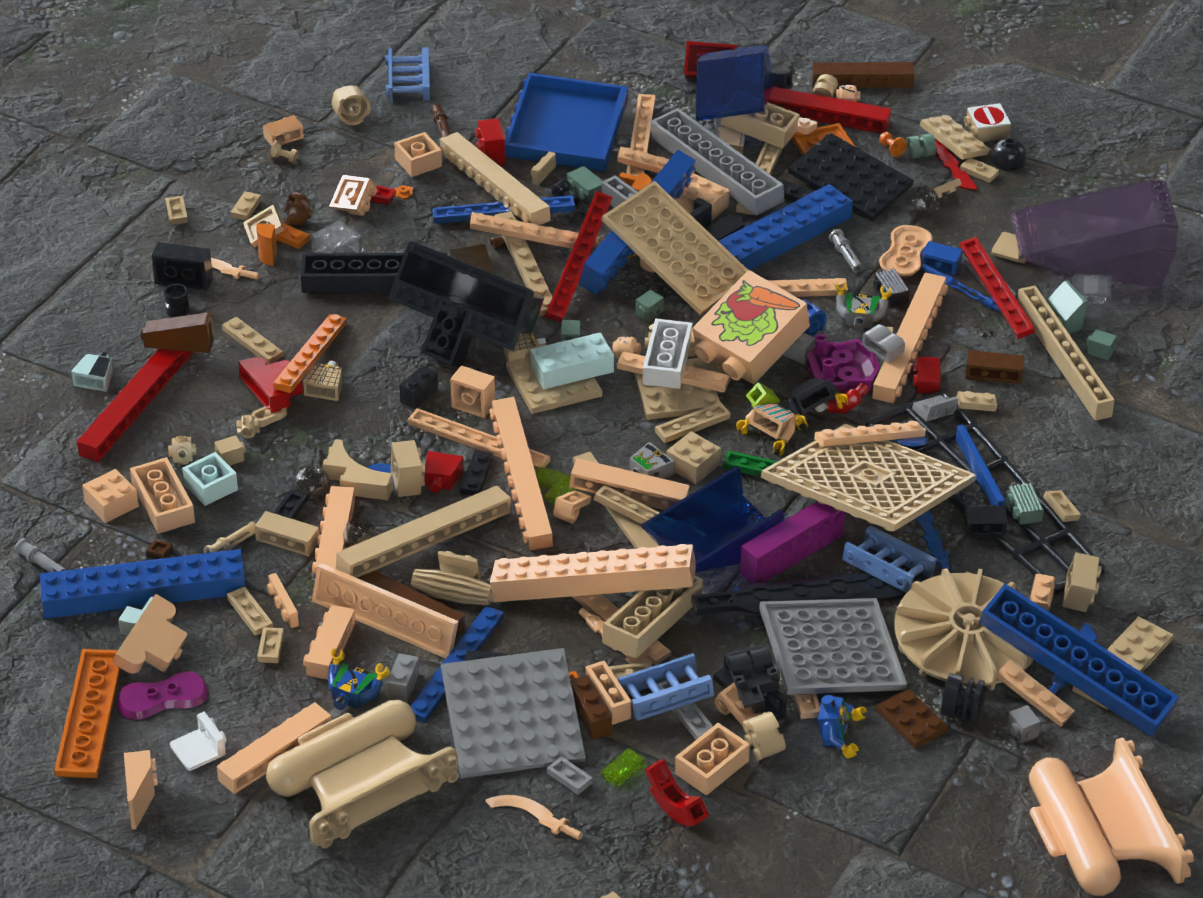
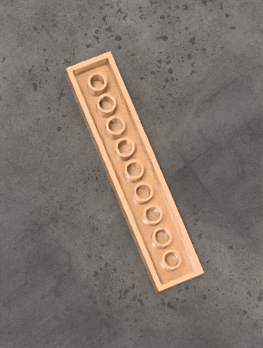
M679 544L667 547L658 546L654 548L640 547L638 549H619L616 551L601 550L591 553L580 552L578 554L563 553L553 556L541 555L538 557H520L515 559L502 558L495 560L490 585L492 593H494V602L693 587L696 561L693 544Z

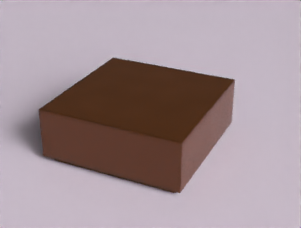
M155 539L146 550V557L153 559L167 558L173 550V544Z

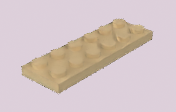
M1138 616L1107 650L1140 672H1143L1173 640V634ZM1073 686L1072 691L1108 710L1107 707Z

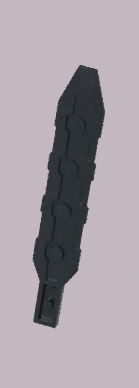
M864 571V573L835 574L826 575V577L799 578L767 584L763 582L744 584L728 592L692 595L691 603L696 615L730 611L759 614L761 613L759 609L760 602L867 598L884 600L898 598L905 595L906 592ZM922 573L914 577L913 583L915 581H924Z

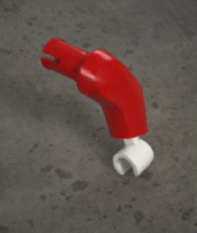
M860 383L854 390H849L845 394L848 399V405L842 402V409L837 407L836 399H831L828 403H823L816 407L815 410L821 412L828 409V413H846L861 404L862 397L869 391L868 386Z

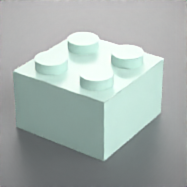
M216 452L182 468L184 485L204 506L238 490L236 472Z

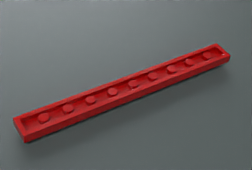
M596 191L545 317L562 323L580 280L583 265L589 258L603 224L602 216L607 213L613 199L612 196Z

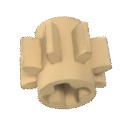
M244 415L241 421H236L237 434H241L244 438H252L255 432H260L259 419H255L252 415Z

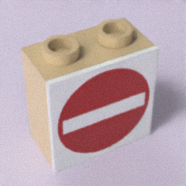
M1000 103L967 108V116L964 118L966 127L968 126L970 133L979 141L988 142L1009 138L1011 123Z

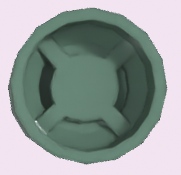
M924 134L920 138L919 136L907 137L906 150L910 159L921 158L922 155L928 157L936 154V142L933 134Z

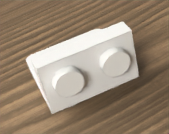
M205 712L197 715L198 730L170 742L171 749L189 771L226 755V736L223 731L219 732L214 719L209 718Z

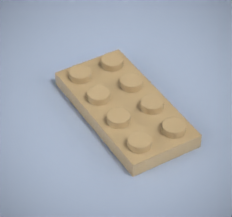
M948 115L930 117L920 122V126L929 134H933L934 138L962 160L988 155L990 149L982 141L975 138L972 133L966 131Z

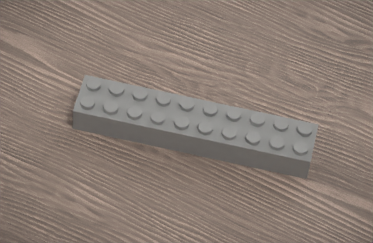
M677 108L650 121L651 138L672 154L680 150L696 160L694 165L695 171L707 180L729 189V196L756 216L784 202V184Z

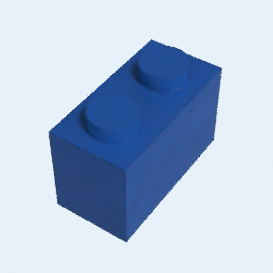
M928 241L921 254V267L923 264H927L941 273L955 276L961 265L963 250Z

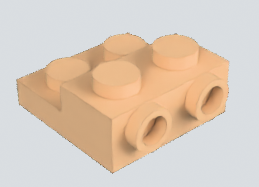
M343 175L330 207L334 210L347 211L351 215L364 216L365 212L370 209V200L377 192V185L369 178Z

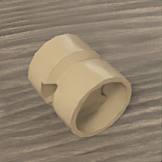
M823 74L817 79L812 94L833 98L838 88V81L832 75Z

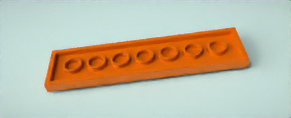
M82 649L54 769L55 777H98L121 668L112 664L118 650Z

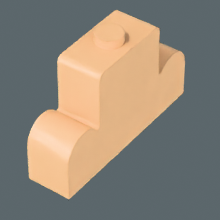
M155 594L115 654L112 664L128 673H137L141 670L145 661L160 671L165 672L173 659L178 660L183 652L181 647L187 636L185 631L171 624L176 613L175 606Z

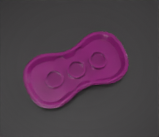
M185 671L163 681L154 683L138 682L125 686L117 696V706L125 718L140 720L165 709L197 707L206 701L209 691L205 680L195 672Z

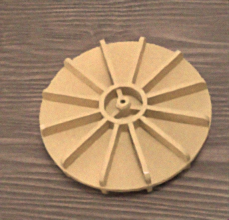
M947 568L942 569L939 576L929 578L923 582L915 581L912 584V589L906 593L899 603L895 615V634L900 653H904L913 664L920 668L919 674L922 677L929 674L946 682L949 673L964 676L965 686L968 685L971 678H975L974 686H977L979 679L985 680V686H987L988 690H994L995 684L1002 683L997 678V672L1009 660L1025 671L1034 659L979 624L983 609L1005 583L983 576V569H978V574L949 573ZM1010 582L1009 584H1007L1013 589L1016 588V584L1014 582Z

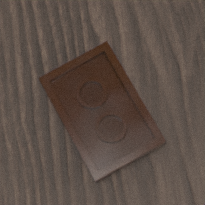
M910 689L876 705V712L914 749L947 732L948 726Z

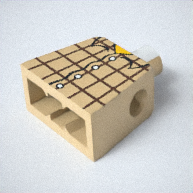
M533 332L532 334L520 333L514 351L503 347L507 362L530 357V349L546 346L545 338L534 339Z
M329 361L327 365L315 364L303 380L304 396L339 401L342 387V368L338 367L335 361Z

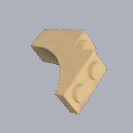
M335 439L333 446L329 447L327 459L323 461V471L326 473V479L339 480L342 487H354L355 496L388 500L393 489L392 473L375 471L358 464L346 453L343 440Z

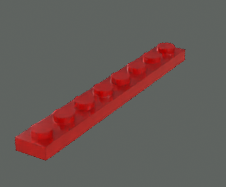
M977 237L961 242L960 248L963 250L962 252L1017 339L1035 333L1032 323Z

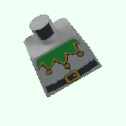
M649 442L631 456L630 471L666 479L674 475V460Z

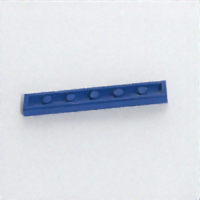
M964 424L958 425L956 441L973 473L976 474V478L991 505L1005 506V499Z

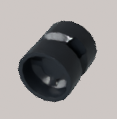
M178 283L168 285L164 290L166 314L172 318L186 316L190 311L187 287Z

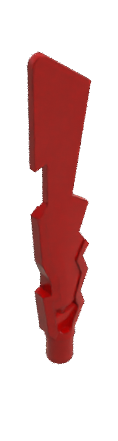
M935 138V155L938 157V160L943 161V167L951 169L954 179H960L962 185L958 186V188L977 190V186L966 171L962 172L958 167L959 162L947 151L946 146Z

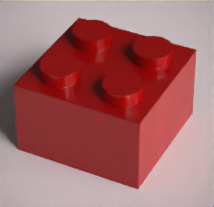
M498 118L478 121V128H475L476 138H478L476 148L500 167H505V138Z

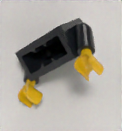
M813 378L792 389L793 395L787 403L790 412L795 414L794 421L797 429L801 430L799 426L803 423L808 427L805 417L801 416L802 414L833 398H836L837 407L842 409V402L848 405V399L845 394H840L838 388L830 380Z

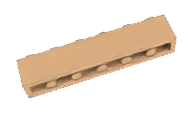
M579 458L576 459L572 469L569 485L570 488L596 493L606 485L646 506L683 514L690 486Z
M331 486L330 494H326L325 503L327 507L323 508L324 521H321L320 532L322 534H318L319 548L315 549L316 562L312 564V574H316L317 566L320 564L336 569V553L347 548L355 505L354 487Z
M315 702L305 707L301 712L288 718L278 727L273 728L249 746L221 762L217 766L218 781L233 794H236L265 775L268 764L273 759L299 746L298 738L301 735L330 722L331 715Z

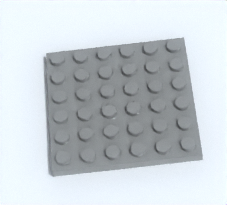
M877 598L760 602L759 609L787 695L906 690L907 682Z
M564 648L441 664L454 747L459 760L458 770L460 779L548 767L561 756L571 763L585 762L586 757Z

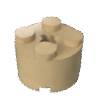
M345 86L334 91L332 108L339 119L347 125H357L363 122L366 115L368 116L370 113V103L359 87Z
M772 712L763 713L742 722V726L747 733L744 736L745 741L750 744V747L753 746V754L757 761L786 749L783 734H780L778 730L780 726Z

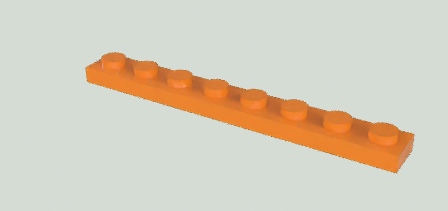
M329 314L273 382V389L291 393L346 326L347 318L340 317L337 314Z

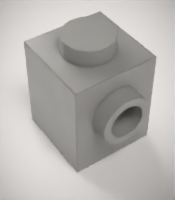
M1028 705L1010 711L1008 727L1012 735L1016 736L1021 743L1039 736L1041 722Z

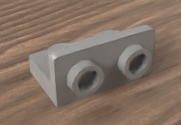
M939 395L913 403L912 409L925 421H930L954 414L958 398L946 399Z

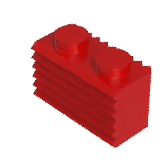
M917 357V363H913V374H916L913 375V386H917V393L933 394L940 391V358Z

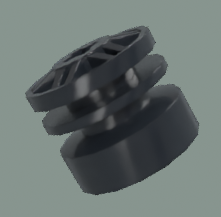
M949 673L942 698L941 715L955 718L958 710H962V720H966L969 712H971L970 722L976 723L984 706L986 695L985 680L979 679L977 687L974 688L975 678H971L968 685L965 686L964 676Z

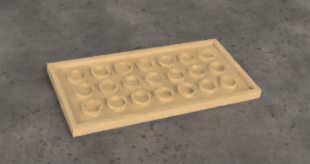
M655 181L602 216V221L700 316L711 309L748 271L743 264Z

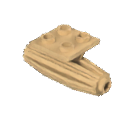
M439 551L440 570L415 569L413 572L411 588L432 597L463 604L489 605L490 602H494V593H492L491 585L480 580L478 561L472 556H461L451 551Z

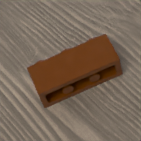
M968 350L965 379L1021 384L1024 355Z
M585 675L571 679L576 711L591 739L612 734V717L590 676Z

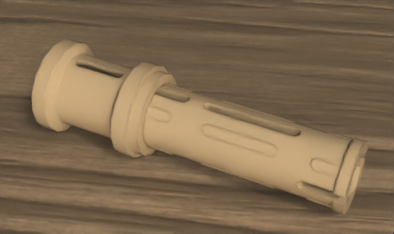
M250 522L228 537L217 539L216 543L204 547V553L231 550L232 547L255 534L256 524Z

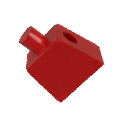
M428 451L425 464V485L429 486L430 491L433 493H439L441 489H452L464 471L463 456Z

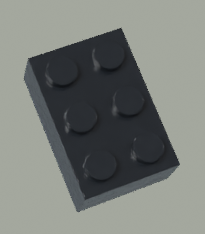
M157 243L151 255L155 284L171 285L178 283L187 288L208 289L213 278L210 249Z

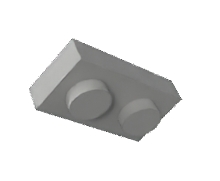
M562 756L547 767V774L577 795L593 783V778Z

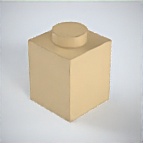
M236 435L214 442L215 452L229 466L244 461L246 448Z

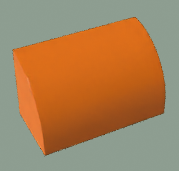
M257 224L259 259L266 265L274 266L277 255L275 225Z

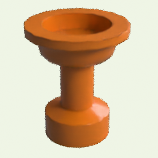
M883 132L879 137L880 144L883 146L889 145V153L892 156L899 157L905 152L907 142L904 138L900 137L893 140V136L889 132Z

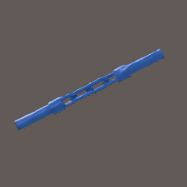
M927 264L922 265L921 270L926 273L946 277L945 285L960 290L974 300H979L989 309L1000 312L992 298L983 296L978 291L968 288L950 275H945ZM971 291L976 293L977 297L971 295Z

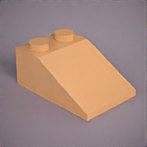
M150 750L124 753L127 797L132 829H136L155 795L154 786L158 785L157 773H153V771H156L155 758L151 759Z

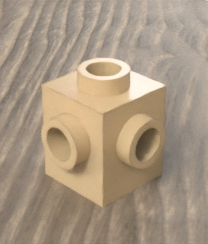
M177 436L172 438V445L168 446L169 457H173V463H178L179 465L189 464V462L193 461V455H196V444H192L191 437Z

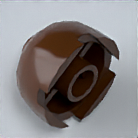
M291 191L292 195L289 194L284 210L287 219L283 218V223L291 227H299L305 224L308 218L311 219L313 208H310V201L304 194Z

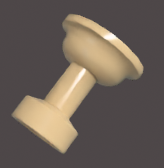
M275 140L271 147L269 158L273 160L283 156L288 158L289 162L295 163L298 157V150L292 149L291 152L284 150L281 144L278 143V140Z

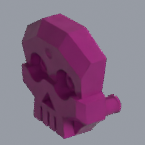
M817 334L815 336L814 348L807 353V372L810 380L813 378L830 380L838 388L840 394H846L851 389L854 390L860 383L866 384L868 389L871 390L880 369L875 353L867 350L859 339L834 343L833 341L826 342L827 338L825 335Z

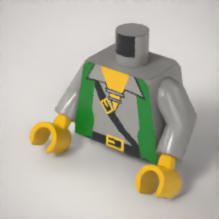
M837 281L835 290L838 292L836 308L839 315L846 319L847 326H852L855 331H862L864 328H872L875 322H878L885 316L888 305L887 298L892 295L891 287H889L887 293H884V285L881 286L882 299H880V296L851 293L844 295L847 284L844 281V287L839 288Z

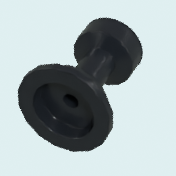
M567 180L559 181L553 187L552 195L554 197L572 196L569 193L570 183ZM573 194L574 205L576 207L579 204L580 199Z

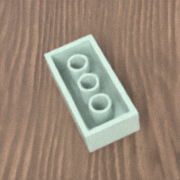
M601 332L530 349L531 368L543 389L614 372V355Z

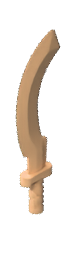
M211 258L213 268L219 269L221 273L233 275L234 279H239L241 276L255 280L259 279L260 274L247 271L246 266L241 265L239 268H235L227 262Z
M500 795L485 800L491 808L513 806L524 809L538 818L540 824L551 828V833L555 835L561 831L577 840L582 838V832L568 826V819L562 818L558 820L554 818L552 812L546 807L526 797Z

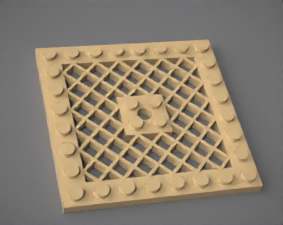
M844 424L835 430H840V428L852 429L856 427ZM815 440L762 470L761 478L768 480L771 484L783 486L786 490L798 492L803 497H810L821 504H827L836 510L847 512L853 517L867 520L870 524H877L888 531H896L975 482L976 474L889 440L822 447Z

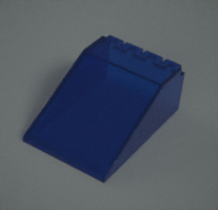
M767 45L724 50L717 53L710 52L699 56L697 61L696 121L765 111L774 84Z
M736 466L641 524V527L659 546L693 544L696 561L695 572L740 564L741 546L783 522L785 516L784 512L779 509L766 518L742 495L744 493L740 469Z

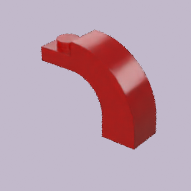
M665 759L657 761L644 770L652 785L649 790L664 812L676 822L685 826H695L710 816L701 797L689 796L677 785Z

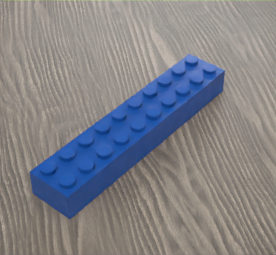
M677 150L651 183L655 181L674 200L676 198L679 199L684 191L683 189L685 187L688 188L693 180L691 176L696 169L694 167L696 160ZM611 230L584 263L579 285L595 295H598L601 290L605 291L609 280L616 277L618 269L620 267L623 268L628 261V257L630 255L633 256L635 252Z
M828 184L718 242L748 270H752L852 218L853 201Z
M241 549L40 573V585L44 618L47 619L126 609L127 606L133 608L143 607L150 597H154L155 594L171 603L227 596L230 592L245 587Z
M1007 584L1001 587L981 613L979 624L1151 737L1154 736L1175 708L1179 696Z

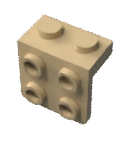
M1031 225L1024 237L1002 232L992 248L991 254L1024 264L1039 241L1040 235L1037 234L1038 226Z

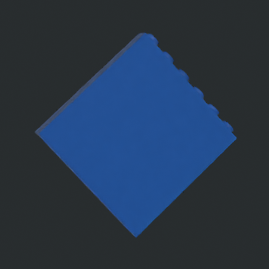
M528 73L527 79L523 81V91L519 92V102L515 104V114L511 115L510 127H507L505 157L540 162L541 158L545 157L550 151L556 153V164L578 168L585 166L587 169L606 171L629 99L628 87Z

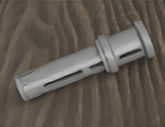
M841 229L832 231L829 234L830 242L834 243L837 252L842 253L852 271L859 273L863 269V265L850 248V241L844 237Z
M22 538L16 543L15 553L18 555L22 554L28 562L36 563L48 572L67 570L44 555L38 546L31 545L28 539Z

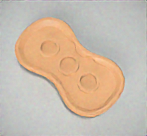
M902 225L895 228L891 233V247L879 259L880 266L884 271L894 268L900 277L913 276L921 268L920 256L928 241L932 242V234L924 228L912 225Z

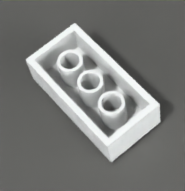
M655 319L643 365V385L680 389L692 342V323Z

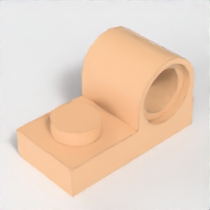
M573 490L557 497L553 512L554 517L573 524L578 518L580 508L590 504L591 496Z
M732 683L720 692L715 699V706L718 711L724 715L731 712L741 725L743 721L761 714H754L752 707L744 709L742 700H739L735 683Z

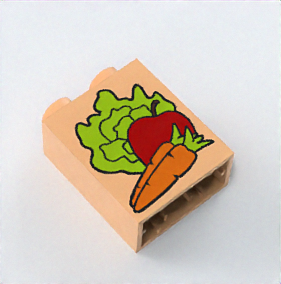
M748 270L692 328L695 340L693 350L703 362L710 363L713 360L722 365L724 372L730 375V378L734 380L743 378L754 385L810 326L807 303Z

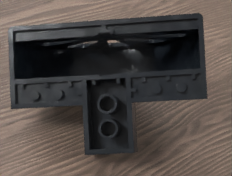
M414 241L408 242L388 298L432 317L433 320L421 353L457 367L463 365L473 335L514 351L520 333L532 334L544 301V297L532 289Z

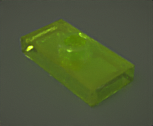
M534 466L539 486L558 489L563 479L562 471Z
M565 473L545 494L544 499L555 504L557 497L573 490H578L569 487L571 476Z

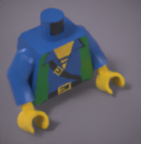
M333 648L330 654L334 661L330 665L328 685L329 690L332 692L334 707L338 710H343L346 705L360 708L364 703L375 699L384 683L382 681L383 678L390 675V669L386 666L385 670L381 672L383 665L379 663L375 667L377 674L346 663L339 665V662L344 659L345 654L341 649L340 655L335 657L336 649Z
M832 695L824 696L818 715L823 746H834L838 750L842 749L845 758H852L857 755L858 747L856 744L851 743L846 746L844 743L851 718L850 714L854 721H860L866 718L862 715L867 712L866 708L861 706L854 709L843 698L833 697Z

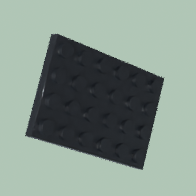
M832 133L827 134L788 168L789 174L817 190L828 184L832 185L853 201L852 210L870 221L877 218L912 187L914 183L913 179Z

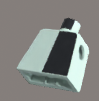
M100 352L98 356L92 354L85 355L71 371L73 386L107 392L113 374L112 359L109 358V355L106 352Z

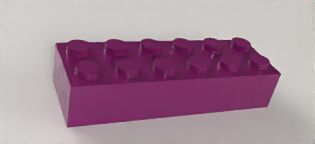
M816 501L741 546L740 575L751 584L766 583L769 579L796 565L807 556H811L817 550L841 538L844 535L845 512Z

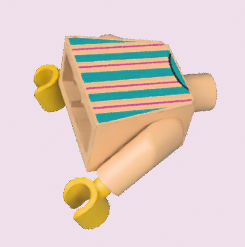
M777 404L758 405L745 417V420H739L736 423L737 431L741 429V434L745 435L748 433V424H751L775 439H780V441L774 442L773 453L776 449H780L779 455L782 456L785 452V443L789 442L795 432V414Z

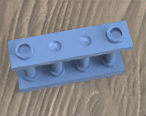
M429 47L422 48V54H419V56L392 57V48L388 49V55H385V64L389 65V85H385L386 95H389V102H393V93L423 94V101H430ZM419 63V66L392 67V64ZM393 73H419V76L393 77ZM393 83H419V86H393Z
M871 525L866 528L864 542L857 547L849 542L845 543L842 557L843 561L906 593L911 590L913 579L919 573L928 578L932 577L937 558ZM869 548H871V549L877 551L878 553H876L875 555H872L871 553L867 552L866 550L869 549ZM887 556L894 560V562L890 564L882 559ZM904 565L911 570L906 572L899 567Z
M694 653L617 678L626 694H630L633 698V712L637 721L714 696L713 682L710 675L699 678L696 674L697 667ZM687 675L691 679V681L682 684L677 680ZM668 680L672 687L661 690L657 684ZM650 688V690L653 692L651 694L641 696L638 691Z

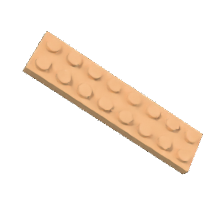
M325 564L317 566L312 602L329 609L331 605L355 609V620L445 659L454 649L459 621Z

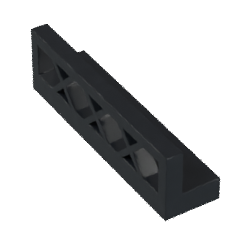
M724 655V667L713 674V680L726 689L734 681ZM777 689L762 693L765 701V712H761V714L772 712L776 720L786 714L787 697Z

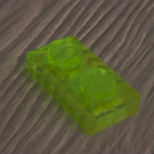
M627 748L601 771V777L615 787H618L644 764V757Z

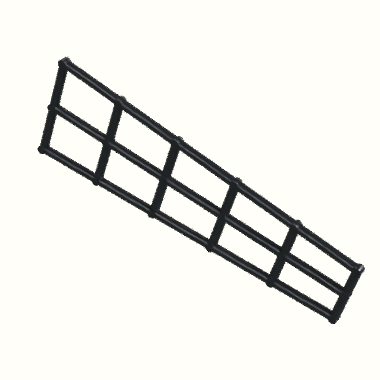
M941 388L938 392L909 404L905 403L902 407L873 419H866L865 427H872L905 413L913 421L918 422L925 428V433L932 439L927 444L914 447L912 450L922 453L939 446L958 466L973 473L971 467L946 443L956 438L957 430L939 436L912 409L913 403L939 395L946 399L952 398L946 388ZM957 403L955 412L967 425L965 427L968 433L974 432L998 459L986 465L989 471L1004 466L1020 485L1029 484L1010 463L1008 457L1004 456L977 426V422H974L962 408H959ZM976 478V479H975V482L980 486V484H979V482H978V480H977V478ZM1036 491V494L1044 512L1061 530L1046 538H1042L1029 524L1019 525L1018 520L1013 518L1012 506L1008 505L1005 501L1006 514L1035 543L1021 549H1016L999 534H990L989 536L1033 575H1045L1025 557V555L1038 549H1043L1068 573L1070 565L1050 546V544L1065 537L1082 554L1094 556L1072 532V528L1062 522L1038 491ZM955 494L948 498L965 513V507L968 506ZM1099 562L1098 566H1101L1100 575H1102L1105 571V565ZM1066 581L1059 584L1055 583L1054 595H1058L1061 591L1065 590Z

